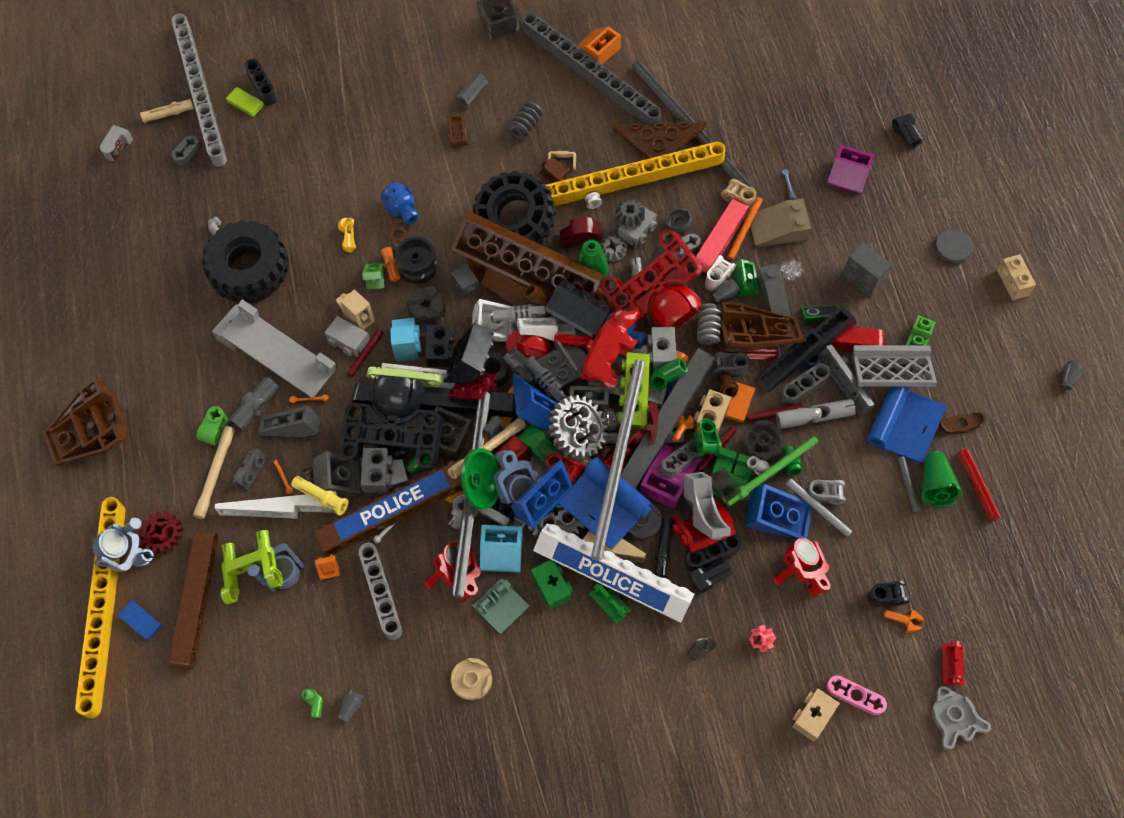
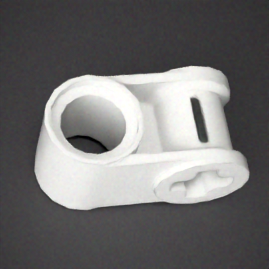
M721 255L718 256L707 272L706 288L710 291H717L727 278L732 275L736 264L727 262Z

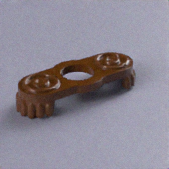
M400 217L391 218L388 225L390 228L389 237L393 244L394 253L397 246L407 238L404 222ZM396 231L403 232V236L399 239L394 238L393 234Z
M977 410L973 414H958L951 418L944 416L940 421V429L947 434L955 432L965 433L968 430L983 426L986 422V417L983 412L980 413ZM963 419L966 421L967 426L960 428L957 426L956 421Z

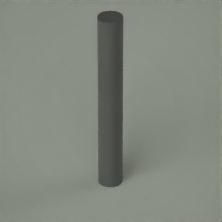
M899 457L897 461L913 514H918L921 510L905 457Z

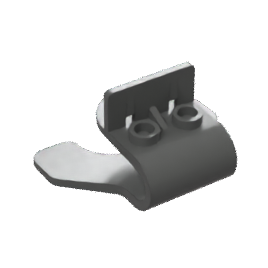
M558 341L556 345H553L552 352L537 360L543 368L549 369L563 386L561 390L565 394L570 393V386H588L589 381L580 377L586 354L579 347L562 346L560 341Z

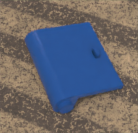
M890 386L867 436V441L878 448L922 464L947 405L910 392L911 388L908 386Z
M595 457L588 464L584 474L558 503L595 536L611 469L598 457ZM621 477L605 542L611 550L642 516L646 518L652 511L650 507L652 503Z

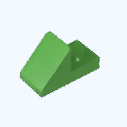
M384 263L366 264L362 272L363 280L366 281V288L383 289L385 287Z

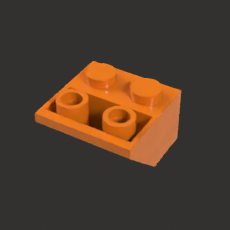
M609 26L597 28L577 46L603 65L621 49V35Z

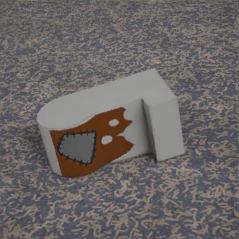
M113 125L101 143L100 149L107 160L114 161L119 157L125 143L130 145L133 138L128 130Z

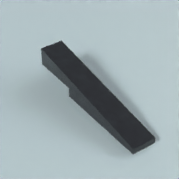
M841 305L815 330L811 328L804 334L803 342L793 344L755 379L769 393L826 346L830 345L857 323L855 317Z

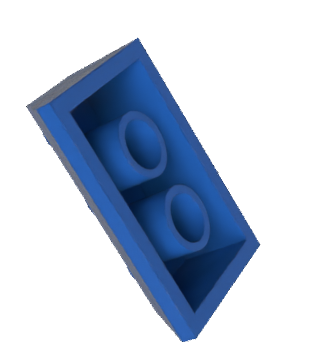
M558 461L551 465L511 505L517 519L534 528L573 488L563 462Z

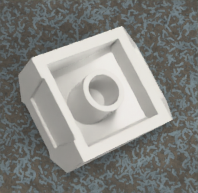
M479 299L475 304L472 313V324L476 322L493 332L492 341H505V337L518 330L517 322L513 323L511 320L494 322L493 310L510 309L511 306Z

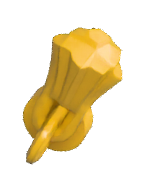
M351 217L343 218L338 222V229L344 233L343 250L347 253H351L356 249L353 228L354 220Z

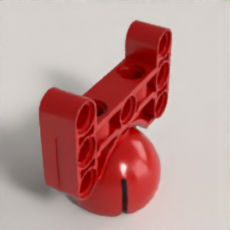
M664 230L659 235L660 244L666 250L663 254L626 284H623L619 278L606 277L603 279L601 287L617 310L632 311L636 307L638 308L640 316L635 323L641 322L650 314L655 327L672 326L678 328L702 308L699 296L692 289L686 287V284L699 276L702 266L677 232ZM672 234L673 240L668 244L666 236ZM682 248L684 256L679 259L677 251ZM693 263L695 271L690 274L688 266ZM650 272H653L655 275L652 282L648 280ZM613 280L615 287L613 290H610L609 283ZM622 295L626 298V302L623 305L619 300Z

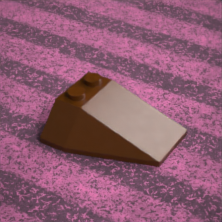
M721 303L720 334L724 351L745 353L801 343L804 340L797 318L740 303Z
M94 377L78 389L42 434L54 465L58 466L110 450L124 440L129 428L117 398L99 378Z

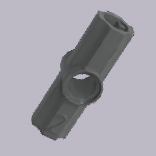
M265 377L253 392H248L241 400V406L228 419L229 422L237 429L243 431L255 415L259 416L264 412L267 401L279 389V386L269 377Z

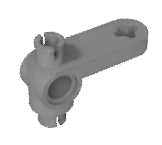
M464 493L455 498L453 510L450 513L453 517L448 525L454 529L456 528L458 531L461 527ZM475 508L474 518L480 513L501 526H507L510 521L506 516L492 508Z

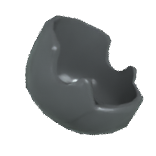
M675 208L665 217V223L668 230L683 234L691 228L692 216L690 211H686L683 208Z

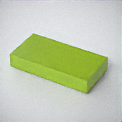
M238 87L226 98L228 103L252 117L264 106L262 101Z

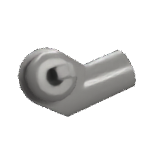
M218 217L208 220V228L213 236L219 229L217 226L221 225Z

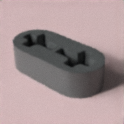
M193 135L185 137L173 150L172 158L177 165L187 164L199 151L200 143L197 137Z

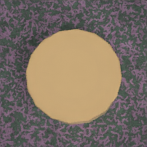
M465 659L456 664L452 670L450 679L452 689L457 696L464 700L474 701L481 699L491 688V670L480 659Z

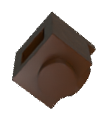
M552 157L551 159L547 158L541 164L543 168L540 174L550 183L562 181L570 168L567 167L565 169L560 161Z

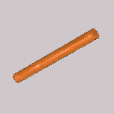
M756 197L727 256L729 260H734L763 201L762 198Z

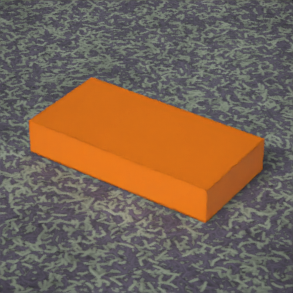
M737 382L739 387L738 393L735 397L731 398L725 418L744 423L755 388Z

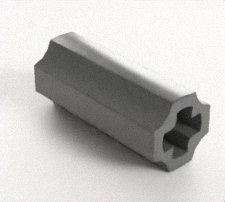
M475 74L458 94L456 100L462 107L468 108L488 85L485 76Z

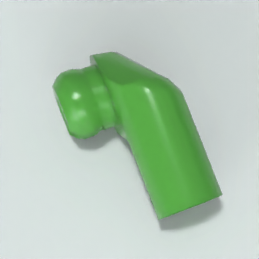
M305 689L302 692V699L306 700L312 707L310 718L321 719L322 697L313 689Z

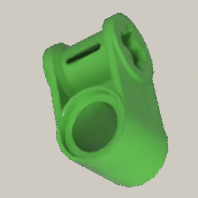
M214 406L207 411L202 424L198 428L197 440L214 446L219 444L223 428L229 422L227 415L220 407Z

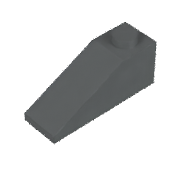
M774 264L759 268L757 282L768 311L791 317L784 282L778 265Z
M308 406L261 417L257 434L300 438L318 434L321 417Z

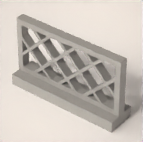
M854 345L851 362L855 367L858 386L936 387L937 384L930 358V346ZM861 364H869V366L864 367ZM880 364H888V366L883 367ZM899 364H907V366L904 368ZM918 364H926V366L923 368ZM874 367L881 372L875 374L871 369ZM893 367L900 372L895 374L890 369ZM912 367L919 372L915 375L909 369ZM865 374H867V375L870 376L872 379H871V380L862 379V376L865 375ZM884 374H886L887 376L891 377L892 379H890V380H885V379L882 378L881 376H883ZM903 374H905L906 376L910 377L911 379H910V380H904L903 378H901V376H902ZM924 374L925 376L929 377L930 380H924L920 378V376Z

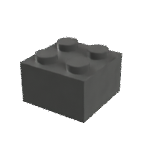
M862 243L849 256L842 275L848 282L856 285L861 292L871 297L885 283L892 264L865 243Z

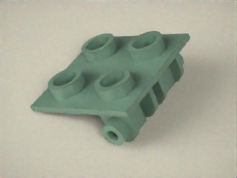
M502 578L472 605L499 634H502L530 607L510 587L511 584Z

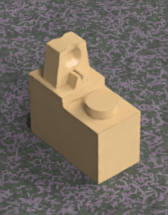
M356 290L348 294L343 293L336 299V303L342 309L344 317L351 324L365 330L375 321L370 303Z

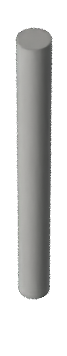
M790 479L786 483L788 487L846 537L852 533L851 529L794 480Z

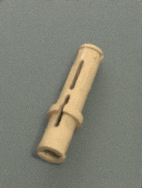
M190 98L177 103L174 101L167 106L140 112L142 121L146 123L170 115H180L182 112L193 110L194 105Z

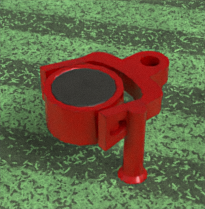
M799 538L786 548L785 556L782 559L788 567L778 575H773V582L776 585H782V581L794 573L799 581L811 583L807 590L813 597L823 594L830 589V582L825 575L829 570V565L817 541L812 543L807 539ZM815 564H818L816 571L806 572Z
M457 542L448 544L433 560L432 563L437 570L424 580V585L427 588H434L435 583L441 577L445 585L453 586L458 549ZM470 546L468 566H470L472 572L466 574L464 596L459 599L463 602L472 598L478 592L475 579L481 574L472 546Z

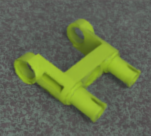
M268 530L256 532L257 551L236 558L234 543H226L221 546L224 562L221 565L224 587L221 588V598L225 604H232L238 600L240 593L237 575L247 572L251 565L262 566L264 579L267 580L271 588L283 585L282 574L276 567L274 549L270 547Z

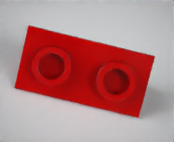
M951 641V644L942 643L944 685L964 687V645H960L959 641Z

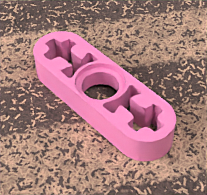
M833 676L827 682L826 688L830 695L869 714L877 716L886 710L887 702L883 696L841 676ZM836 681L839 682V686L843 689H846L847 686H849L850 688L847 691L846 696L843 695L845 691L842 689H838L837 691H835L834 685H832V683L835 684ZM851 691H860L862 699L860 701L853 700ZM867 695L870 696V698L868 699V701L875 702L876 700H878L879 706H881V708H878L877 710L873 709L874 705L870 702H867L866 705H863V702L866 700Z

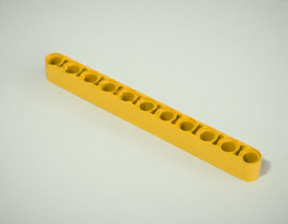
M713 142L545 186L554 201V206L583 200L588 194L593 192L603 195L720 165L725 159V145L721 142Z
M109 497L102 502L98 535L107 530V527L113 523L121 527L124 526L126 510L115 497ZM114 506H117L114 511H111ZM120 558L114 560V562L119 564ZM97 564L93 566L75 704L76 711L89 719L97 717L102 709L118 571L110 568L103 569L104 566ZM104 582H107V585L104 588H101V585ZM105 601L103 607L98 608L99 604ZM102 621V625L96 628V624ZM100 641L99 646L93 649L94 644ZM97 661L96 667L91 670L92 663ZM94 682V687L88 691V686ZM92 703L91 709L85 712L86 706Z

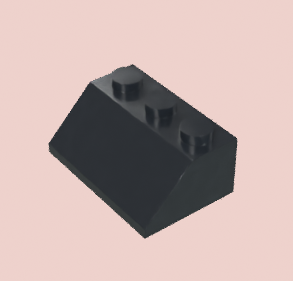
M561 280L544 310L594 338L611 307L603 300L591 297L589 292L577 289L573 283Z
M474 322L456 343L443 382L472 383L477 377L480 378L485 371L483 366L489 358L488 351L494 343L492 341L494 333Z

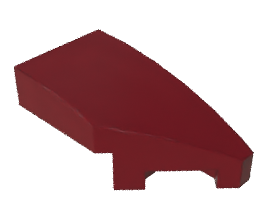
M656 402L649 403L647 409L651 424L645 425V433L649 445L655 444L658 430V408Z

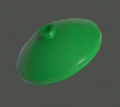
M484 448L474 449L468 453L462 464L460 475L461 486L466 499L472 506L478 509L492 507L499 497L494 476L500 470L495 456Z

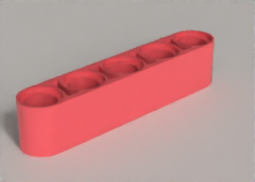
M732 199L696 256L702 266V272L707 274L718 256H722L745 219L750 208L749 206Z

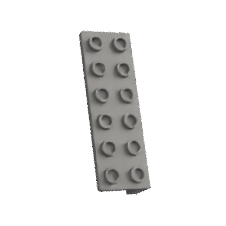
M242 299L238 304L239 313L221 333V336L307 396L314 398L336 371L335 362L322 353L316 356L261 319L258 310Z

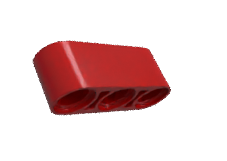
M852 326L830 345L836 350L853 351L854 345H884V331Z

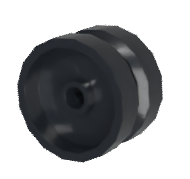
M410 237L404 239L397 246L395 260L400 276L406 282L422 284L434 277L437 271V258L431 242L422 237Z

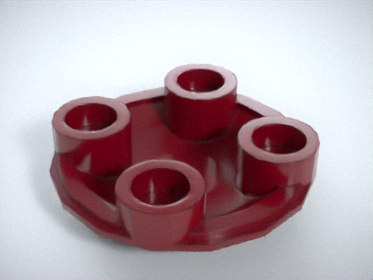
M639 429L629 435L624 457L625 461L633 454L632 448L636 444L639 445L644 437L643 429Z

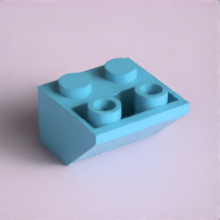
M482 525L480 541L481 571L521 572L522 527Z

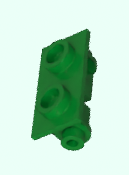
M597 583L594 586V590L589 593L615 624L631 612L627 605L609 587Z

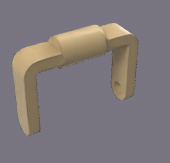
M550 151L548 153L549 159L551 157L573 158V171H576L575 152Z

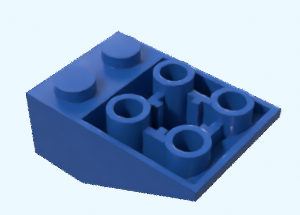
M514 374L513 385L516 415L520 419L526 420L535 427L547 432L550 429L549 426L553 424L549 420L550 417L554 416L551 411L555 409L554 405L558 403L543 390Z

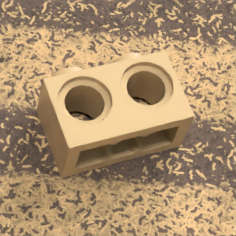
M1015 255L1002 260L997 272L1012 301L1029 296L1036 283L1021 255Z
M709 389L708 394L703 395L700 406H702L701 411H697L695 414V430L699 422L706 418L715 423L717 432H719L731 397ZM714 402L717 403L719 406L714 407L710 403Z

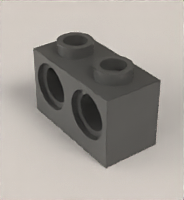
M363 448L361 488L363 492H387L388 486H391L389 467H392L393 458L392 455H389L387 448ZM376 459H382L378 464L373 463ZM375 477H381L380 481L372 482Z

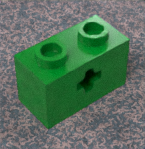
M549 560L531 569V576L549 610L571 600V592H573L569 581L565 582L561 576L564 574L559 563L555 565L553 560ZM550 581L556 583V586L554 587L552 584H550Z

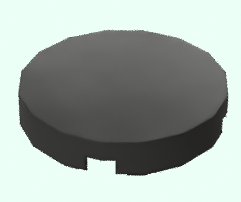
M950 229L939 235L936 240L935 250L942 260L946 262L948 260L956 264L968 259L973 250V243L966 233Z
M651 504L652 511L646 518L642 516L629 530L628 535L635 539L645 540L652 538L658 533L661 528L662 518L660 510L656 505Z

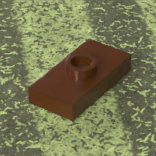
M464 113L447 115L451 147L468 145Z

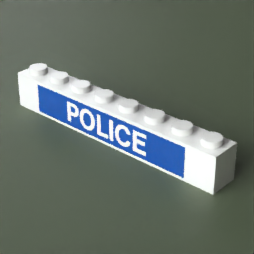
M547 523L542 529L533 551L680 623L682 622L694 596L687 588L679 587L666 578H660L647 569L635 566L631 561L623 560L610 551H603L600 561L593 560L591 553L594 543L586 542L578 538L577 535L567 533L553 524Z

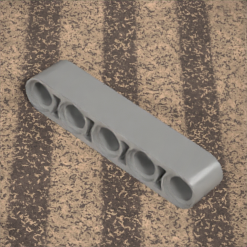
M365 543L359 548V557L379 622L386 638L397 640L403 631L384 568L375 545ZM367 552H374L371 557H364ZM373 570H380L378 575L370 576ZM385 588L383 594H376L377 589ZM385 606H390L391 610L388 613H381ZM396 625L397 629L394 632H387L389 626Z

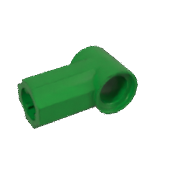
M677 358L664 366L653 368L650 386L654 390H663L668 383L688 372L686 363L683 359Z

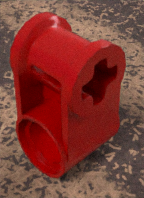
M559 453L549 454L545 460L547 467L549 468L553 463L562 461L571 483L574 485L581 471L585 470V467L579 462L564 457Z

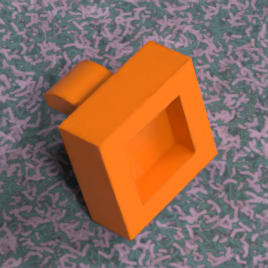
M331 554L330 557H319V559L315 560L320 580L340 575L335 555Z

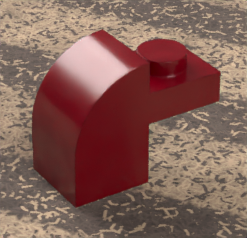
M577 217L569 220V226L560 230L561 245L568 248L579 241L585 243L588 240L599 241L603 239L601 223L590 217Z

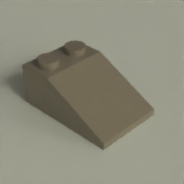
M804 199L783 201L758 211L750 225L754 246L762 247L807 241L811 226Z

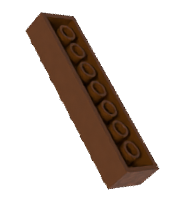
M470 211L464 216L451 248L452 251L527 286L531 284L539 285L542 291L550 297L554 294L561 280L573 283L577 289L585 290L591 294V297H594L604 274Z

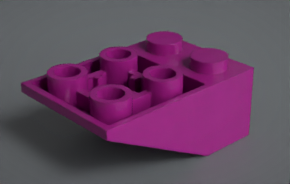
M664 444L640 485V493L675 510L684 494V474L694 473L700 460L695 461L675 477L666 478L659 471L660 465L666 457L678 449ZM680 456L677 457L678 460L686 462L685 458Z

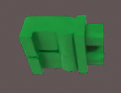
M722 447L711 476L714 498L719 500L720 494L729 497L741 485L745 486L748 484L753 471L747 465L750 456L740 453L734 472L731 473L737 452ZM739 500L736 501V502H735L734 504H732L731 506L736 507V505L738 504Z

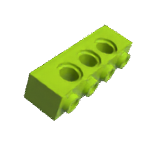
M627 352L626 358L622 359L621 363L624 377L621 376L620 388L624 389L623 394H620L619 406L623 407L622 412H619L618 424H621L632 377L630 373L633 372L635 360H643L645 367L635 407L637 412H634L630 431L635 432L643 429V433H645L650 354Z

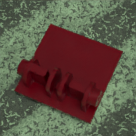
M483 373L480 378L477 377L472 383H455L447 397L481 400L486 392L497 390V385L493 382L497 374Z

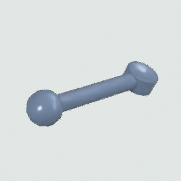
M784 169L782 176L785 177L790 194L789 199L794 200L796 196L793 194L789 181V171Z

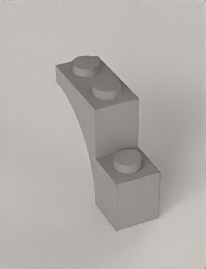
M703 472L684 474V498L693 504V526L713 540H720L725 536H730L731 528L721 518L714 501L711 477Z

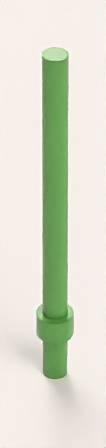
M813 436L745 486L741 485L735 490L734 494L724 500L725 504L729 507L739 499L743 500L749 495L750 491L816 445L818 439Z

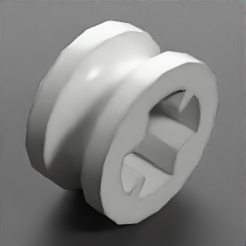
M597 192L588 194L584 199L588 209L598 208L602 204L600 194Z

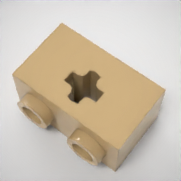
M817 689L815 693L810 691L804 700L807 705L803 711L799 708L792 718L796 721L792 727L813 742L819 737L840 704L820 689ZM813 710L817 711L815 718L811 716Z

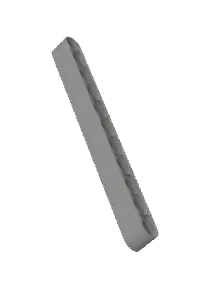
M176 14L172 18V24L206 150L212 164L221 167L226 164L227 156L193 34L184 14Z

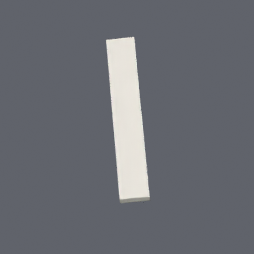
M308 495L215 504V510L219 515L297 519L298 511L335 513L334 510L329 507L324 508L321 502Z

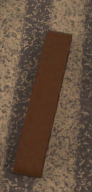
M196 531L194 534L169 658L170 668L193 669L195 666L218 546L217 533Z

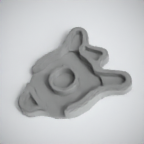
M941 686L937 689L932 715L935 724L942 733L941 744L945 750L954 748L958 736H961L965 742H970L975 733L985 734L991 730L990 723L983 720L977 714L970 699L956 694V692L951 691L946 686Z

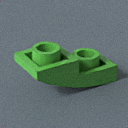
M918 315L906 346H927L936 322Z

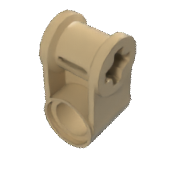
M731 179L728 187L722 190L721 196L727 202L735 199L749 206L750 210L756 199V191L736 179Z

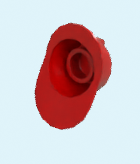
M516 330L506 340V348L509 354L514 347L528 359L534 356L538 360L550 353L549 341L544 337L520 335L519 330Z

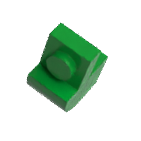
M528 425L517 437L529 447V452L543 465H546V457L551 453H557L559 450L546 438L547 435L534 425Z

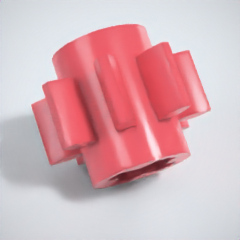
M765 625L751 630L753 634L749 640L753 645V649L759 648L760 652H765L767 649L774 648L773 642L776 637L772 632V628L766 629Z

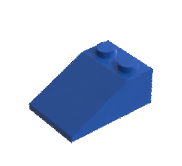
M762 484L750 491L744 525L760 532L794 540L799 538L807 539L813 507L805 500Z

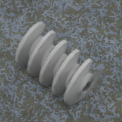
M702 304V308L698 310L696 341L702 345L717 344L720 342L719 329H721V325L719 323L721 322V311L717 309L715 304Z

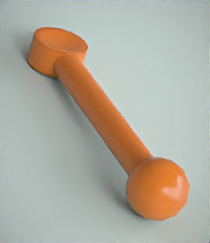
M326 394L314 398H296L291 396L289 401L291 404L318 400L327 402L329 396Z
M274 460L273 462L286 487V493L288 495L293 494L294 490L289 486L278 460Z

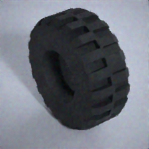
M512 170V173L505 171L497 177H491L487 184L484 183L481 186L480 193L476 194L474 198L476 204H473L472 212L541 245L543 239L549 237L551 233L550 228L554 227V216L556 215L554 201L545 184H542L538 177H532L531 173L523 172L522 174L519 170ZM516 200L529 203L527 216L518 224L504 225L499 222L501 210L508 203Z
M243 220L238 221V223L227 224L226 227L218 229L216 234L210 237L208 245H205L203 250V270L211 286L220 296L227 297L230 301L238 300L240 302L243 299L246 302L259 301L260 298L268 297L271 292L276 291L280 287L279 284L285 280V273H287L289 268L287 262L288 255L277 232L270 229L268 225L258 224L256 221L246 222ZM256 253L261 255L259 261L251 268L245 270L231 268L234 260L243 254Z

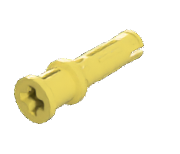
M296 476L291 483L293 488L318 500L324 508L329 507L337 515H342L348 507V499L336 496L333 491H325L300 476Z

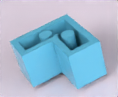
M414 318L392 320V328H390L391 345L396 362L419 359L418 352H421L419 324H415Z

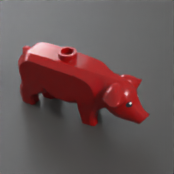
M637 307L632 311L619 309L613 312L600 328L595 339H590L586 350L589 352L581 368V379L592 382L601 381L608 388L616 386L621 373L613 370L611 364L616 360L618 354L626 356L627 352H631L637 343V340L632 339L626 331L634 325L640 316Z

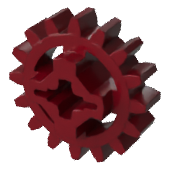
M157 511L155 517L150 514V520H143L142 522L145 526L139 528L142 532L138 535L142 540L140 542L145 549H150L156 555L159 551L166 554V549L173 551L172 546L174 544L179 546L180 544L177 540L183 538L182 534L179 533L184 531L181 521L176 519L177 517L173 513L169 516L167 511H164L163 515Z

